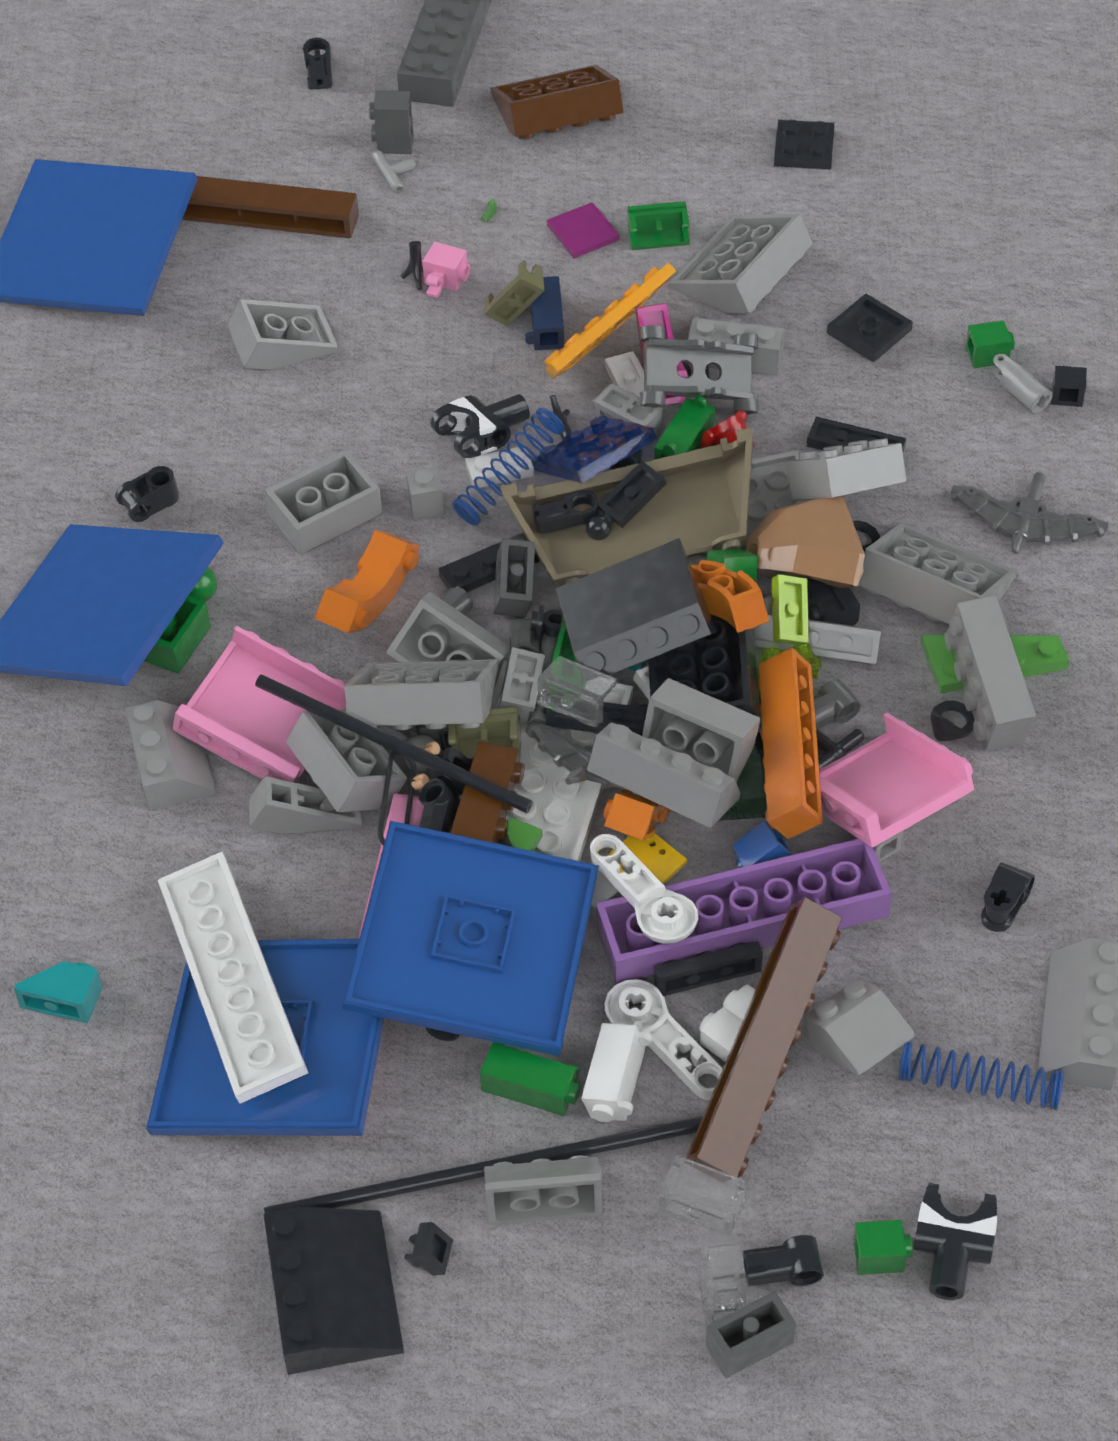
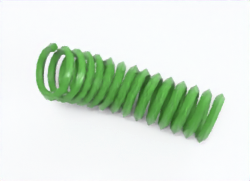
M493 198L488 201V209L481 216V219L485 218L484 222H488L497 210V204Z

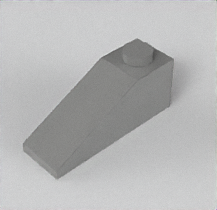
M264 776L249 798L251 828L288 834L359 829L362 825L361 811L337 812L322 790L317 787Z

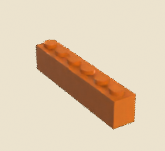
M792 647L760 663L758 680L761 697L759 711L762 716L761 738L764 749V757L762 758L765 768L764 791L767 801L765 816L770 827L777 829L787 839L823 823L811 664Z

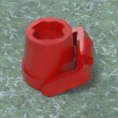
M739 410L734 415L705 431L699 449L719 445L720 439L727 438L728 444L736 441V431L747 428L745 425L746 413L743 410Z

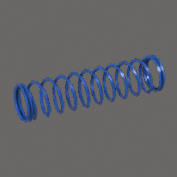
M543 407L539 408L536 414L531 417L532 423H525L523 425L524 432H517L515 434V441L507 442V450L499 451V459H491V468H483V477L477 476L474 478L475 486L469 485L466 487L467 495H458V498L452 502L454 510L462 519L473 526L481 523L479 514L467 502L461 500V497L468 498L476 509L484 515H488V510L479 501L470 496L469 488L476 489L489 504L496 506L494 498L478 487L477 479L485 480L497 495L503 497L500 487L487 479L485 475L486 470L493 471L504 485L512 484L505 475L495 470L493 466L494 461L501 462L513 477L521 479L520 473L512 465L503 461L501 457L502 452L509 453L521 468L529 470L528 464L510 450L509 445L511 443L517 444L530 460L537 461L536 455L528 447L519 443L517 438L519 434L525 435L538 451L545 452L544 446L536 438L527 434L526 426H533L542 439L548 443H553L552 437L544 429L535 425L534 417H537L542 425L552 433L561 435L564 432L563 423L552 411ZM540 431H542L550 440H548Z
M912 1042L904 1044L898 1075L899 1080L903 1079L904 1081L906 1075L909 1082L913 1080L922 1054L921 1079L923 1085H925L929 1080L937 1056L936 1084L939 1088L944 1082L952 1058L951 1088L955 1090L967 1060L966 1091L970 1093L982 1062V1096L986 1095L993 1072L997 1066V1099L1002 1096L1011 1069V1101L1014 1102L1026 1071V1104L1029 1105L1031 1103L1041 1074V1107L1044 1108L1046 1106L1053 1084L1050 1108L1055 1111L1058 1109L1064 1077L1063 1071L1060 1072L1056 1069L1053 1072L1044 1097L1045 1070L1043 1067H1040L1029 1095L1030 1067L1028 1064H1025L1014 1093L1015 1063L1013 1061L1008 1064L1000 1087V1060L996 1058L985 1085V1057L983 1055L980 1056L970 1083V1054L967 1052L963 1057L955 1081L956 1054L952 1049L940 1079L941 1049L936 1047L925 1077L926 1046L923 1043L920 1046L910 1075Z

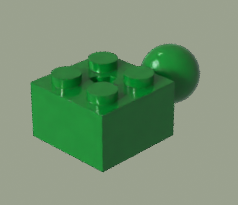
M207 567L144 662L177 674L183 669L211 627L206 601L211 599L216 592L217 578L210 567Z

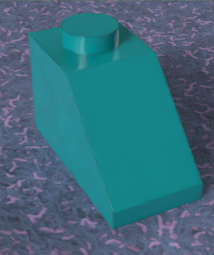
M63 961L18 982L14 991L19 1006L22 1009L88 1024L103 986L97 968L83 962L74 964Z

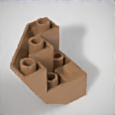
M843 495L833 498L807 499L771 510L747 538L745 551L758 556L757 575L769 579L778 574L800 578L808 577L838 588L858 587L859 581L863 576L865 553Z

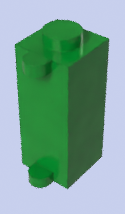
M696 396L694 400L686 398L655 445L654 460L698 450L703 433L715 426V407L707 405L706 399L702 396Z
M492 1042L480 1070L481 1091L565 1116L569 1104L575 1105L579 1097L581 1083L577 1082L580 1066L574 1064L570 1066L511 1048L504 1044Z

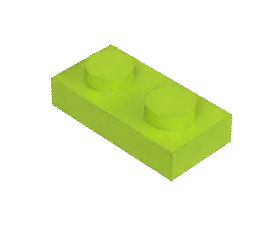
M779 574L772 577L773 642L799 646L809 643L807 578Z

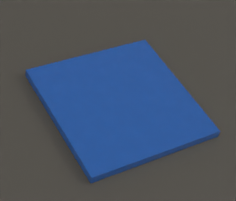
M35 159L0 240V302L144 316L197 183L196 174L194 172Z
M70 524L0 619V672L127 686L224 542L219 535Z
M390 821L344 995L342 1009L560 1056L599 866Z
M359 939L258 940L308 1074L239 1104L233 1092L186 961L146 1127L149 1134L363 1136L384 1018L342 1009Z

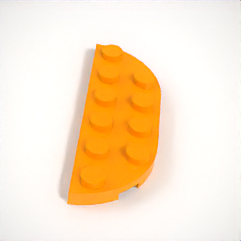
M668 262L660 270L656 266L643 277L645 282L641 286L637 283L633 284L623 294V298L619 301L616 299L604 310L603 315L594 317L584 327L585 330L580 334H574L560 351L555 350L544 361L547 365L545 369L547 374L553 380L556 377L559 378L627 321L635 313L636 307H642L674 275L676 270Z

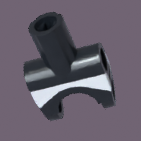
M520 394L485 406L475 396L469 395L437 409L431 418V427L437 434L442 436L458 434L454 441L455 451L464 458H473L505 446L511 436L509 427L529 419L530 411L525 398ZM449 415L447 422L439 427L440 420ZM468 439L473 440L469 448L462 449L463 444Z
M928 1183L920 1206L913 1250L934 1254L929 1284L930 1293L944 1300L961 1299L964 1296L969 1261L984 1264L991 1263L997 1226L996 1195L985 1193L984 1202H981L979 1209L975 1213L968 1216H957L950 1213L943 1206L941 1194H938L940 1184Z

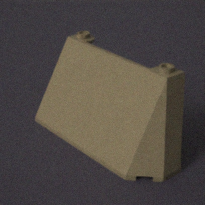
M751 427L737 430V440L728 444L727 438L720 439L719 445L645 462L663 476L667 484L623 528L613 522L609 536L603 540L591 539L587 535L586 525H578L540 534L533 519L532 505L536 503L537 506L560 501L563 500V496L577 491L592 492L597 496L600 503L638 464L534 488L533 484H528V491L525 492L518 491L516 483L500 486L506 505L528 541L535 542L534 552L556 588L678 538L682 542L687 557L704 554L712 550L740 549L741 545L746 544L753 432ZM580 504L573 509L582 512L588 511L593 507L587 504Z

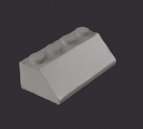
M612 722L596 735L587 771L711 828L739 800L740 791L734 778L725 775L718 768L708 767L693 760L685 753H677L664 747L657 740L645 738L630 731L624 725Z
M1091 937L1051 951L1038 1069L1040 1067L1044 1068L1045 1080H1050L1053 1072L1057 1069L1060 1072H1064L1063 1083L1111 1090L1118 1063V941Z

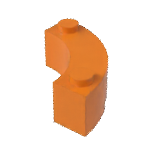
M374 530L364 554L357 563L358 573L352 580L345 578L339 584L325 588L314 619L346 633L364 630L392 601L409 570L412 571L419 561L418 550L420 545L388 531Z
M701 560L698 565H691L710 614L729 622L737 633L770 622L761 589L746 573L741 570L737 573L727 570L724 563Z
M624 789L619 793H615L614 799L610 798L605 806L603 818L606 819L604 826L638 839L647 840L656 833V828L653 827L655 823H664L671 812L670 809L643 796L632 795L633 792Z

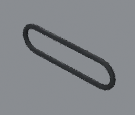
M394 751L388 758L378 824V838L383 846L385 842L383 826L393 760L396 755H401ZM405 757L411 765V778L404 824H409L414 788L411 784L415 781L413 778L416 776L417 770L415 761Z

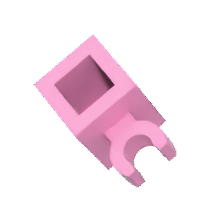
M438 242L432 244L422 260L424 283L430 285L426 295L438 298L442 288L453 291L458 290L462 281H466L470 274L471 266L467 262V250Z

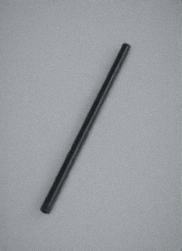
M260 674L256 680L255 686L526 814L532 807L533 801L265 675Z

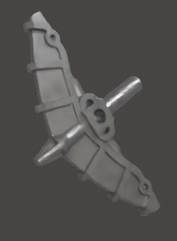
M1040 472L1034 474L1027 497L1022 496V498H1017L1012 502L1003 499L997 500L985 491L977 490L971 486L953 485L951 489V499L955 502H961L970 511L969 515L975 518L978 516L991 525L992 531L997 532L1000 530L1012 537L1013 554H1018L1026 541H1044V544H1050V541L1071 539L1072 542H1077L1080 537L1097 534L1098 537L1104 536V532L1107 531L1109 522L1096 519L1091 515H1058L1056 512L1047 511L1046 506L1039 501L1046 480V476Z
M532 722L526 728V733L530 738L537 740V747L543 753L547 752L554 758L553 762L558 767L564 766L570 771L565 780L566 784L570 785L589 780L603 784L604 789H609V786L625 789L587 771L593 746H585L583 748L576 743L573 744L561 732L542 723Z

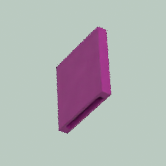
M593 202L547 220V226L573 259L620 240L618 232Z

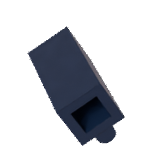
M559 276L543 277L544 292L531 303L533 331L525 334V342L527 344H534V350L562 349L565 346Z

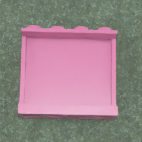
M236 626L232 641L187 705L182 703L175 712L172 730L260 779L267 776L298 783L306 769L297 760L295 754L287 745L286 740L301 713L307 710L256 687V680L260 674L265 675L337 710L346 709L344 688L346 683L340 679L331 678L320 672L314 665L302 662L289 655L285 649L265 642L254 632L245 631Z
M889 713L883 714L887 733L819 770L822 814L872 848L974 791L971 777L973 769L966 758L960 757L947 749L946 746L940 745L924 733L915 730L904 721H900Z

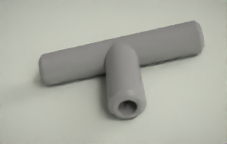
M375 151L372 155L373 160L395 193L401 192L404 186L397 174L415 169L414 159L409 158L389 164L382 151Z

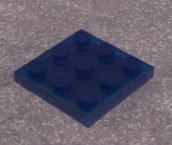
M600 416L591 420L590 426L585 429L567 434L565 440L559 444L544 447L545 452H540V455L536 456L537 461L531 460L534 470L537 472L583 483L658 438L653 427L626 422L622 419L616 420L607 418V416Z

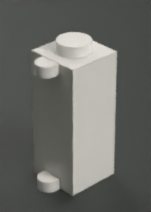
M602 1023L581 1097L590 1117L601 1122H611L612 1120L626 1121L627 1115L632 1114L634 1106L631 1100L644 1051L652 1040V1035L639 1031L637 1025Z

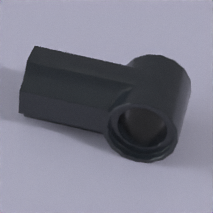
M433 779L427 782L419 792L418 799L424 806L419 827L449 833L451 822L455 819L461 799L443 780Z
M811 1235L791 1237L783 1245L743 1250L744 1271L748 1286L790 1281L791 1284L796 1286H807L819 1282L824 1276L817 1241Z

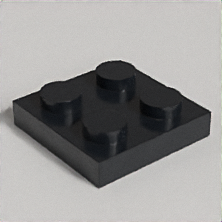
M778 119L774 166L831 170L835 123Z
M865 293L827 325V334L874 363L912 330L913 321Z

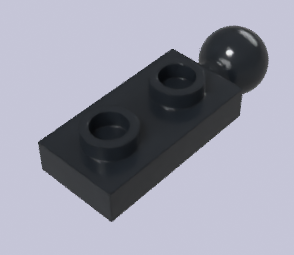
M641 461L598 504L600 511L604 514L592 516L587 521V535L593 540H603L609 536L613 522L623 528L667 484L664 477L644 461Z

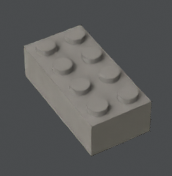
M994 595L957 603L953 616L950 617V625L944 634L947 650L953 651L956 660L954 662L956 678L958 681L963 682L965 688L963 697L966 709L972 711L975 719L973 723L975 737L977 741H982L985 752L1024 744L1036 718V713L997 596Z

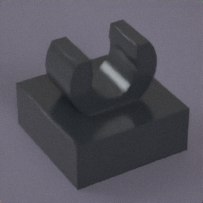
M433 1222L420 1223L418 1233L409 1236L408 1240L414 1245L412 1254H405L404 1259L414 1267L422 1266L432 1276L445 1275L453 1239Z

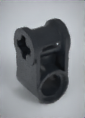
M157 466L143 475L122 484L115 493V499L120 505L128 509V515L132 521L142 522L155 513L174 505L179 499V491L173 471L166 466Z
M1003 862L998 865L984 895L985 906L982 910L981 921L987 929L1002 932L1010 928L1022 904L1026 902L1030 895L1035 875Z

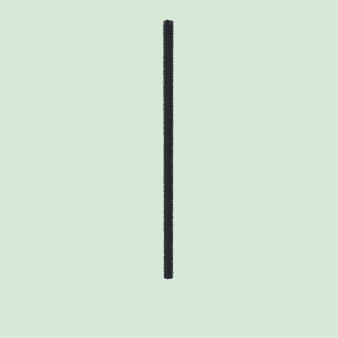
M703 1116L263 1207L264 1213L297 1207L338 1208L485 1177L484 1167L493 1166L499 1162L521 1164L531 1163L536 1159H548L550 1161L567 1160L573 1156H587L697 1132Z

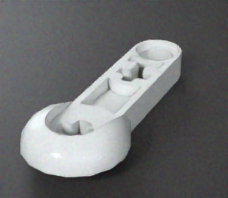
M602 834L592 840L590 844L592 863L599 866L598 870L635 908L638 925L645 936L654 942L673 944L684 940L694 931L698 923V909L690 899L667 890L654 874L615 835ZM606 847L616 850L609 856H601L597 853L600 849ZM620 863H621V868H622L625 872L620 873V866H619Z
M639 979L625 980L616 984L607 993L604 1003L606 1016L610 1023L637 1025L639 1031L651 1034L652 1040L648 1046L695 1095L701 1099L710 1100L715 1087H703L698 1082V1078L703 1074H712L719 1079L723 1069L669 1014L665 999L659 989L651 983ZM629 1002L635 1005L642 1003L641 1010L639 1011L637 1008L630 1010ZM678 1051L682 1054L690 1052V1062L685 1057L677 1059ZM692 1064L695 1066L693 1073H691Z

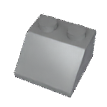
M860 978L847 983L843 989L827 1000L818 1003L814 1009L803 1016L815 1051L858 1076L915 1037L912 1028L883 991Z

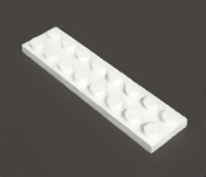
M219 852L158 879L224 1067L239 1104L308 1074L223 852Z

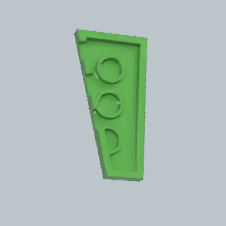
M921 635V646L940 694L965 689L963 682L958 681L954 672V662L956 660L953 651L947 650L944 635ZM1010 635L1023 677L1068 669L1069 659L1059 635Z

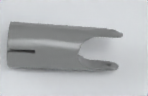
M998 354L993 358V363L998 367L994 370V377L1018 401L1034 414L1043 411L1052 399V392L1017 362L1012 361L1007 355Z

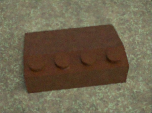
M598 65L490 88L508 131L515 137L518 136L519 139L532 138L535 136V132L544 130L546 133L559 132L562 130V126L571 124L573 127L586 126L589 124V120L598 118L599 121H609L615 119L616 114L624 113L619 79Z

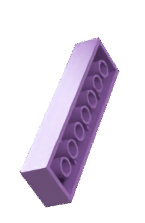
M860 839L665 886L667 890L690 899L698 909V923L694 931L687 938L677 943L662 944L654 942L645 936L638 925L635 908L624 896L596 903V927L615 983L618 984L625 980L654 976L655 967L662 965L666 961H680L696 957L705 951L716 952L728 949L737 943L748 944L759 941L761 949L774 946L790 906L804 897L842 917L838 929L889 917L892 892L874 849Z

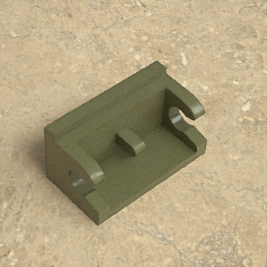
M523 260L518 265V276L495 298L492 293L485 298L486 308L484 309V315L508 327L544 292L542 267L535 264L530 273L526 268V261Z
M516 707L490 709L488 717L476 728H460L459 724H449V745H452L453 748L471 761L474 759L479 742L518 748L521 758V727Z

